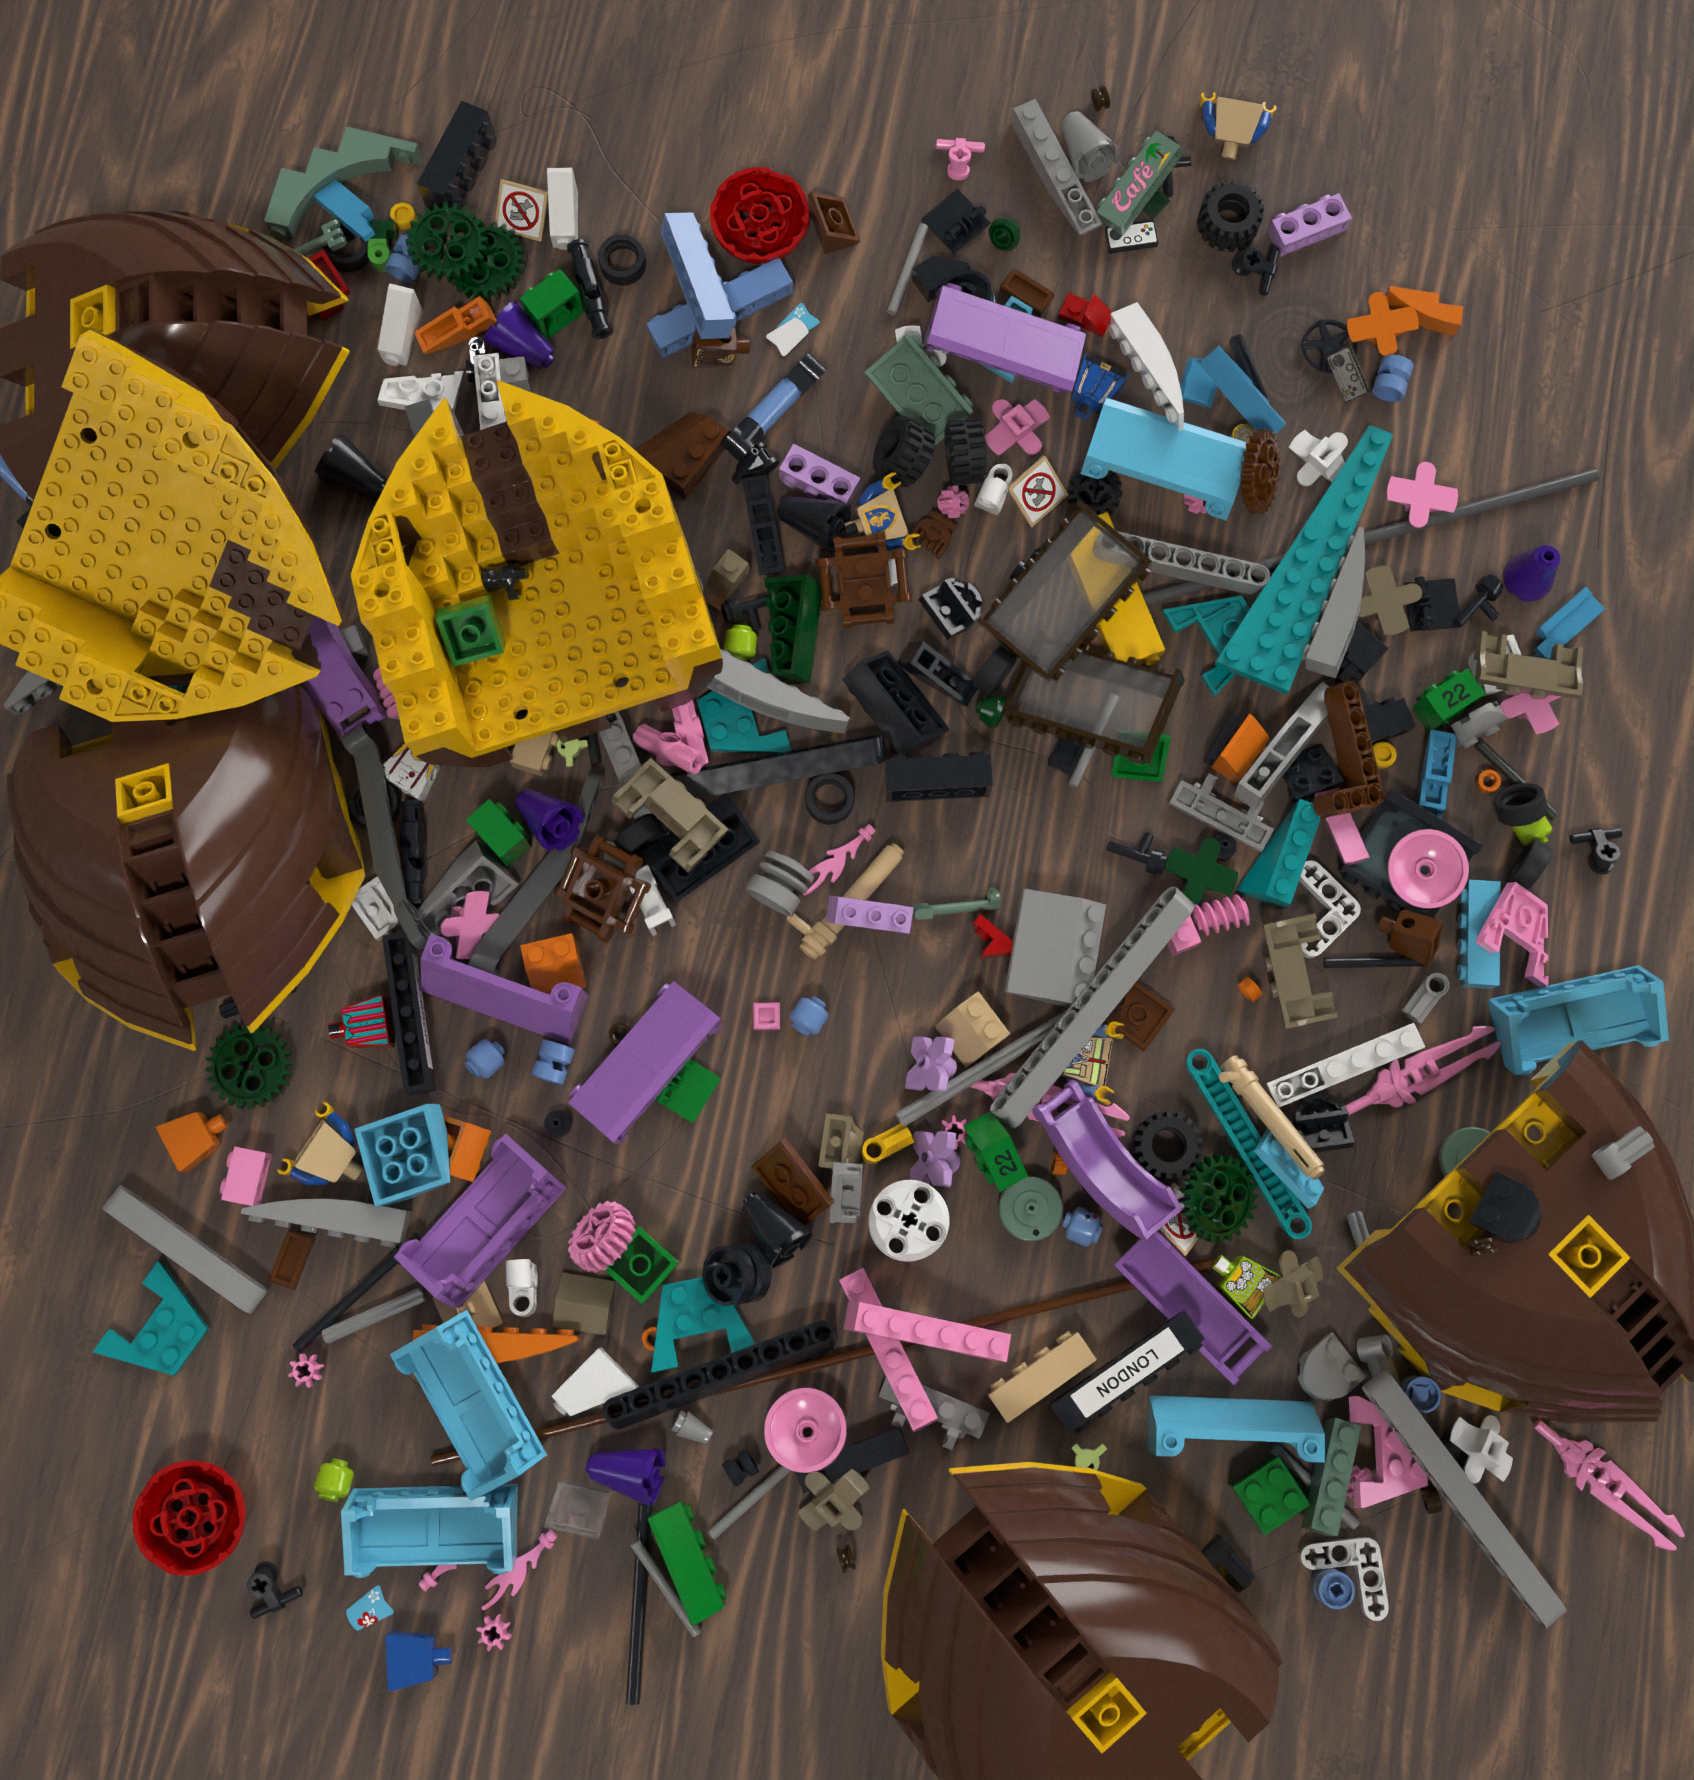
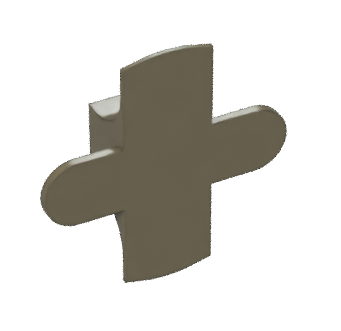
M1390 565L1375 567L1365 572L1370 596L1361 599L1358 617L1374 614L1376 620L1378 619L1384 635H1394L1409 629L1403 606L1420 600L1422 596L1420 586L1412 583L1396 587Z
M1287 1250L1282 1253L1279 1259L1282 1277L1263 1288L1264 1301L1269 1312L1289 1304L1292 1314L1300 1318L1306 1314L1308 1303L1319 1297L1317 1283L1323 1280V1271L1317 1256L1299 1266L1296 1254L1293 1251Z
M850 1469L833 1484L820 1471L806 1475L805 1484L816 1496L798 1511V1514L807 1526L814 1531H817L827 1523L834 1527L840 1522L848 1530H856L861 1526L862 1516L853 1505L870 1487L858 1472Z

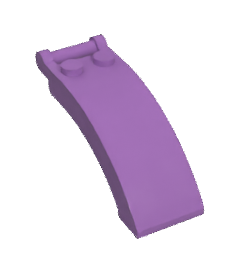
M315 616L309 634L312 646L317 648L318 661L322 662V667L317 677L304 681L303 684L335 729L337 737L341 741L344 735L360 723L364 722L369 726L375 721L383 720L387 717V714L377 700L378 693L349 651L338 626ZM368 705L371 712L346 727L343 720Z
M1070 1080L1058 1094L1046 1103L1039 1104L1033 1108L1032 1111L1035 1118L1042 1123L1056 1150L1075 1178L1107 1213L1133 1234L1146 1240L1183 1210L1172 1189L1169 1186L1163 1185L1149 1174L1125 1149L1106 1122L1094 1099L1086 1097L1076 1081ZM1072 1097L1075 1103L1053 1119L1050 1112Z
M1158 1231L1146 1240L1140 1239L1114 1265L1168 1319L1185 1309L1204 1336L1205 1340L1201 1342L1203 1346L1199 1351L1233 1385L1240 1380L1238 1377L1264 1351L1268 1352L1272 1348L1241 1314ZM1252 1337L1257 1343L1229 1369L1224 1363Z

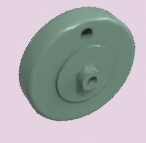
M1466 1127L1449 1134L1443 1141L1439 1151V1166L1444 1177L1477 1147L1490 1132L1478 1127Z
M1028 1176L1003 1190L998 1202V1215L1005 1230L1013 1237L1023 1241H1038L1050 1236L1058 1228L1063 1216V1202L1058 1190L1049 1181L1036 1176Z

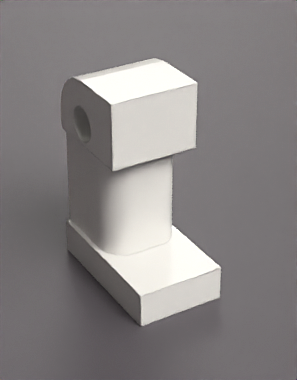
M648 865L640 868L636 872L635 877L651 884L650 891L645 893L640 908L646 918L644 920L652 936L657 934L654 927L669 921L671 927L675 926L676 923L658 891V885ZM630 887L632 894H634L636 889Z

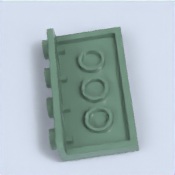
M907 333L895 346L868 368L864 374L900 417H909L934 432V445L936 446L945 438L947 422L968 418L973 413L971 408L973 404L965 394L960 395L955 389L957 385L948 374L944 376L938 369L940 367L938 361L932 355L927 356L922 350L924 346L915 335L911 337Z

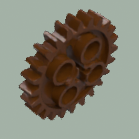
M1257 429V431H1253V436H1249V443H1246L1247 451L1243 452L1244 462H1241L1240 476L1242 481L1240 486L1243 487L1241 496H1244L1242 503L1246 504L1245 510H1248V513L1264 514V512H1268V507L1272 506V500H1275L1274 491L1278 490L1276 483L1280 480L1279 473L1281 468L1279 462L1281 457H1278L1280 448H1277L1278 440H1275L1276 434H1273L1272 430Z

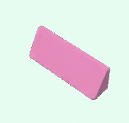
M1340 788L1318 792L1315 794V798L1319 795L1339 791ZM1351 813L1324 818L1343 865L1351 866L1370 858Z

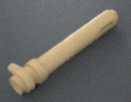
M892 843L890 846L887 845L842 897L867 900L903 859L904 851L895 843ZM796 914L793 917L787 916L786 918L790 924L805 935L801 940L802 944L799 948L813 960L818 956L821 957L826 952L825 948L828 944L832 945L837 939L836 935L845 926L826 922V916L821 922L817 921L813 927L809 926Z
M1237 1055L1226 1060L1220 1067L1223 1072L1219 1074V1080L1223 1083L1231 1082L1233 1084L1232 1088L1238 1095L1243 1096L1307 1178L1310 1177L1312 1180L1320 1177L1325 1172L1323 1162L1259 1084V1078L1256 1074L1247 1069L1248 1064L1243 1059H1239Z

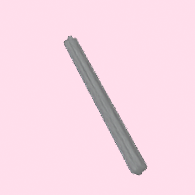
M1067 1010L948 1081L946 1092L932 1091L900 1110L896 1114L898 1121L903 1126L908 1125L1036 1047L1044 1040Z

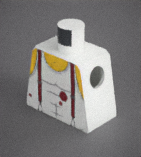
M406 744L383 765L385 781L413 799L423 803L440 770L439 764L431 765L416 757Z

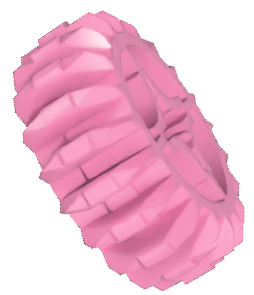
M606 1201L604 1204L599 1203L595 1209L591 1208L586 1216L583 1215L581 1222L576 1223L577 1228L571 1232L573 1237L568 1241L570 1245L568 1252L573 1262L583 1270L595 1273L600 1269L604 1271L608 1265L613 1266L614 1261L617 1258H621V1254L628 1250V1243L633 1241L631 1236L636 1231L633 1228L636 1222L633 1220L630 1211L615 1201L612 1203Z

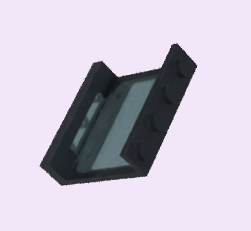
M1390 790L1360 835L1370 858L1351 866H1346L1342 863L1338 872L1343 874L1341 878L1354 886L1358 883L1366 888L1364 892L1372 898L1378 899L1381 897L1387 901V907L1397 913H1401L1402 910H1408L1434 918L1440 907L1429 909L1415 907L1402 900L1393 890L1387 868L1389 856L1394 846L1403 837L1412 832L1425 829L1438 830L1450 835L1461 845L1469 863L1471 858L1479 853L1483 845L1396 791ZM1422 865L1420 872L1423 875H1427L1428 868Z

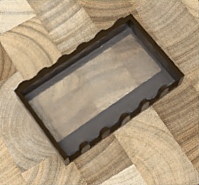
M1079 501L1076 510L1068 519L1065 518L1062 521L1058 531L1051 539L1048 538L1044 542L1040 552L1034 559L1031 558L1026 563L1025 569L1017 578H1014L1009 583L1008 589L1000 598L995 599L991 609L983 618L980 616L977 620L978 625L990 633L1048 684L1052 680L1057 682L1066 671L1063 668L1069 660L1074 662L1083 652V649L1080 647L1086 640L1091 642L1098 635L1100 629L1097 627L1103 620L1109 622L1118 610L1115 606L1121 600L1126 602L1135 590L1132 588L1138 580L1143 582L1152 571L1149 568L1152 560L1084 503Z
M1037 629L1026 655L1046 671L1069 644L1063 637H1057L1056 642L1047 640L1042 630ZM1085 643L1080 647L1083 649L1080 656L1074 662L1069 660L1063 667L1066 671L1057 682L1052 680L1048 684L1023 662L1002 710L1010 725L1017 728L1026 726L1041 735L1049 733L1064 742L1072 740L1087 749L1099 748L1110 756L1116 757L1119 754L1127 757L1133 763L1141 764L1145 762L1151 764L1153 753L1180 688L1185 682L1180 669L1176 668L1174 675L1167 674L1159 664L1154 663L1150 669L1140 666L1138 659L1134 657H1129L1127 662L1116 659L1115 654L1109 650H1105L1103 655L1093 653L1091 647Z

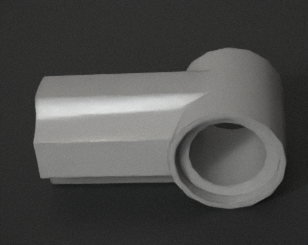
M1441 973L1425 976L1417 990L1401 1011L1412 1021L1421 1024L1441 996L1448 992V978ZM1431 979L1439 983L1440 988L1437 993L1433 992L1429 987Z
M1639 1126L1616 1142L1604 1145L1591 1156L1607 1179L1612 1180L1629 1170L1631 1163L1652 1150L1655 1146L1650 1134Z
M1383 1334L1358 1339V1356L1362 1362L1367 1363L1372 1378L1382 1370H1386L1400 1385L1401 1383L1392 1360L1393 1345L1389 1336Z

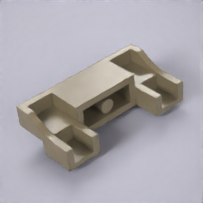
M1481 631L1476 635L1474 660H1477L1475 679L1478 683L1496 686V689L1505 690V694L1508 695L1530 694V697L1533 699H1546L1549 695L1573 699L1582 696L1583 680L1581 668L1583 647L1568 649L1563 648V644H1556L1552 647L1551 660L1512 653L1505 655L1507 635L1502 634L1499 637L1489 636L1486 631Z
M652 758L641 766L633 777L613 795L611 800L629 819L645 806L676 834L681 841L671 849L669 855L688 873L728 831V828L706 809L705 804L700 799L694 798L682 782L674 780Z
M1315 913L1262 924L1268 948V956H1264V962L1267 972L1272 971L1274 982H1269L1272 997H1277L1280 1004L1285 1029L1338 1018L1334 1008L1332 991L1311 994L1301 944L1321 940Z

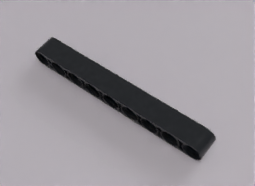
M878 734L702 767L700 772L694 775L687 771L671 773L669 775L674 780L682 782L694 798H703L885 762L887 758L883 736Z
M817 1321L608 1399L603 1404L602 1414L612 1428L622 1429L832 1350L836 1345L837 1339L834 1327L828 1321ZM821 1332H828L830 1334V1337L825 1341L817 1339ZM801 1341L805 1343L804 1347L800 1350L791 1349L795 1342ZM770 1351H777L779 1353L774 1360H768L765 1357ZM749 1360L753 1362L749 1369L743 1370L740 1368L744 1361ZM717 1371H727V1374L724 1378H714V1375ZM701 1380L700 1386L696 1389L688 1388L691 1381ZM666 1390H675V1394L671 1398H662ZM641 1399H649L646 1407L641 1409L636 1407ZM617 1408L623 1409L622 1414L618 1418L610 1417L613 1410Z

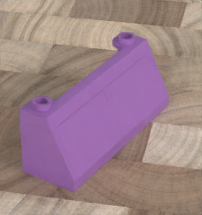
M948 283L947 287H940L923 340V348L934 351V349L941 351L943 349L942 353L944 354L949 353L1042 384L1044 387L1051 386V391L1060 394L1072 392L1086 333L1080 332V327L1069 323L1066 326H1062L961 292L962 287Z
M430 934L421 956L422 992L567 1045L571 1044L589 997L581 987L562 982L553 987L550 995L457 962L453 956L454 947L451 946L449 941Z
M674 981L670 985L666 983L657 993L659 998L584 1085L578 1084L569 1095L571 1100L568 1103L618 1146L627 1137L626 1133L629 1131L627 1127L629 1126L632 1129L635 1126L634 1123L700 1046L709 1040L707 1034L709 1036L712 1033L715 1035L723 1026L721 1019Z
M506 1133L502 1138L495 1141L492 1146L491 1157L494 1160L420 1241L414 1239L404 1242L399 1248V1252L394 1256L436 1299L454 1310L461 1307L567 1189Z

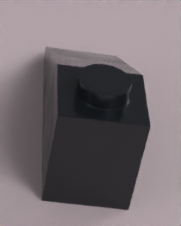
M924 641L909 642L897 662L898 665L915 678L965 707L969 705L978 690L973 686V679Z

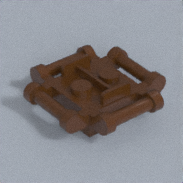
M876 532V535L844 539H841V536L833 537L835 557L815 560L820 576L823 602L820 603L821 611L841 610L843 629H850L854 625L881 622L894 624L892 604L912 601V593H909L905 562L907 550L886 552L884 532ZM878 545V553L843 556V549ZM887 560H895L899 591L897 595H891ZM836 566L840 601L832 600L829 567ZM884 606L885 612L850 616L849 609Z
M600 835L594 837L588 851L582 846L573 845L570 851L572 855L560 885H556L554 894L563 898V903L566 904L562 919L569 923L574 922L596 934L598 939L605 943L612 938L614 927L622 932L631 934L635 927L633 922L645 893H649L651 888L650 883L635 877L636 872L643 863V858L624 852L608 843L606 838ZM602 851L627 865L626 868L623 869L608 860L599 858L600 852ZM632 887L636 890L624 919L618 917L628 891ZM578 911H580L581 913H583V914L589 916L590 918H592V919L598 921L599 923L602 924V926L599 925V924H597L596 922H594V921L588 919L587 917H585V916L579 914Z

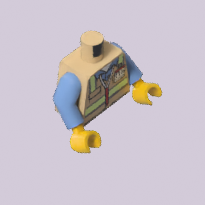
M1115 1021L1109 1023V1025H1100L1061 1074L1062 1077L1066 1078V1083L1070 1080L1076 1081L1086 1097H1091L1094 1100L1098 1099L1106 1105L1111 1104V1102L1104 1099V1095L1108 1092L1115 1093L1112 1089L1105 1086L1113 1039L1109 1037L1117 1039L1124 1037L1123 1034L1115 1033L1116 1027L1124 1026V1024Z

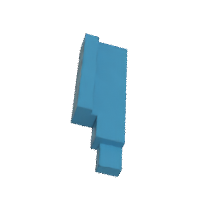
M336 179L313 195L317 204L358 238H362L366 242L375 235L369 224L375 218L370 207Z
M1587 587L1535 631L1543 642L1533 650L1536 654L1532 657L1551 658V651L1554 645L1563 644L1564 646L1605 610L1591 595L1592 592Z

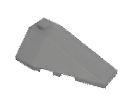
M476 840L456 859L417 911L430 934L439 935L441 934V923L446 918L451 917L452 907L464 906L467 893L474 891L490 892L487 905L491 904L494 906L501 902L519 883L498 858Z

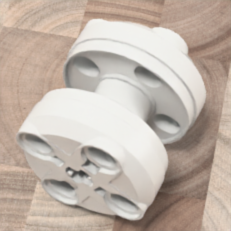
M902 1180L892 1183L878 1194L872 1204L868 1221L870 1235L878 1249L892 1259L904 1262L923 1259L933 1254L946 1239L949 1229L947 1205L942 1196L927 1183L917 1180ZM917 1190L925 1192L927 1202L918 1203L914 1198V1192ZM880 1202H886L890 1205L891 1213L884 1216L878 1213L877 1205ZM911 1215L914 1218L912 1221H915V1225H910L906 1228L903 1226L905 1221H901V1219ZM928 1227H935L938 1230L939 1238L937 1241H931L926 1236ZM896 1238L902 1242L903 1249L900 1253H893L890 1250L889 1242L891 1239Z

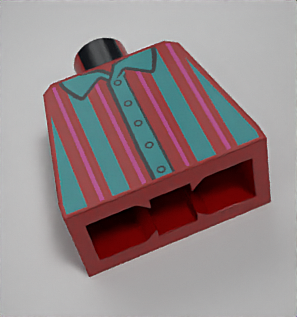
M378 995L342 1008V1021L328 1024L330 1038L345 1037L346 1046L350 1048L394 1047L388 999L383 995Z

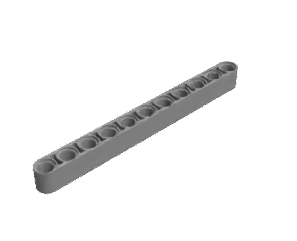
M1172 886L1162 893L993 1101L990 1107L991 1113L1006 1126L1013 1129L1023 1122L1194 910V904L1179 889Z
M1382 1370L1362 1386L1364 1393L1532 1617L1544 1629L1549 1628L1567 1612L1566 1607L1395 1379L1386 1370Z

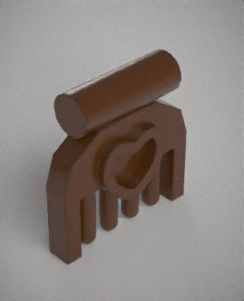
M933 509L929 515L930 519L921 520L910 534L918 533L921 530L919 536L914 539V543L917 544L924 533H926V536L920 543L921 547H923L929 541L925 548L926 551H929L933 544L938 542L931 551L932 555L943 544L936 555V559L939 560L950 545L952 538L950 532L953 533L958 524Z

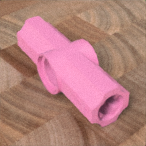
M692 699L685 705L672 708L675 718L674 726L676 734L682 738V743L702 752V755L705 756V765L702 767H706L709 765L703 742L704 735L699 716H696Z
M646 724L638 726L633 734V742L636 743V746L654 754L656 761L661 765H675L693 775L699 773L702 766L705 765V756L702 755V752L682 743V738L678 734L671 732L662 733Z

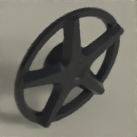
M1321 319L1307 329L1302 340V351L1305 359L1313 368L1324 373H1334L1333 369H1327L1330 363L1328 358L1343 351L1340 345L1349 338L1347 325L1337 320ZM1326 325L1337 326L1344 330V332L1333 337ZM1319 327L1322 340L1307 342L1309 334ZM1352 342V355L1350 356L1352 361L1355 360L1357 355V342ZM1307 350H1319V353L1322 355L1320 366L1310 359Z

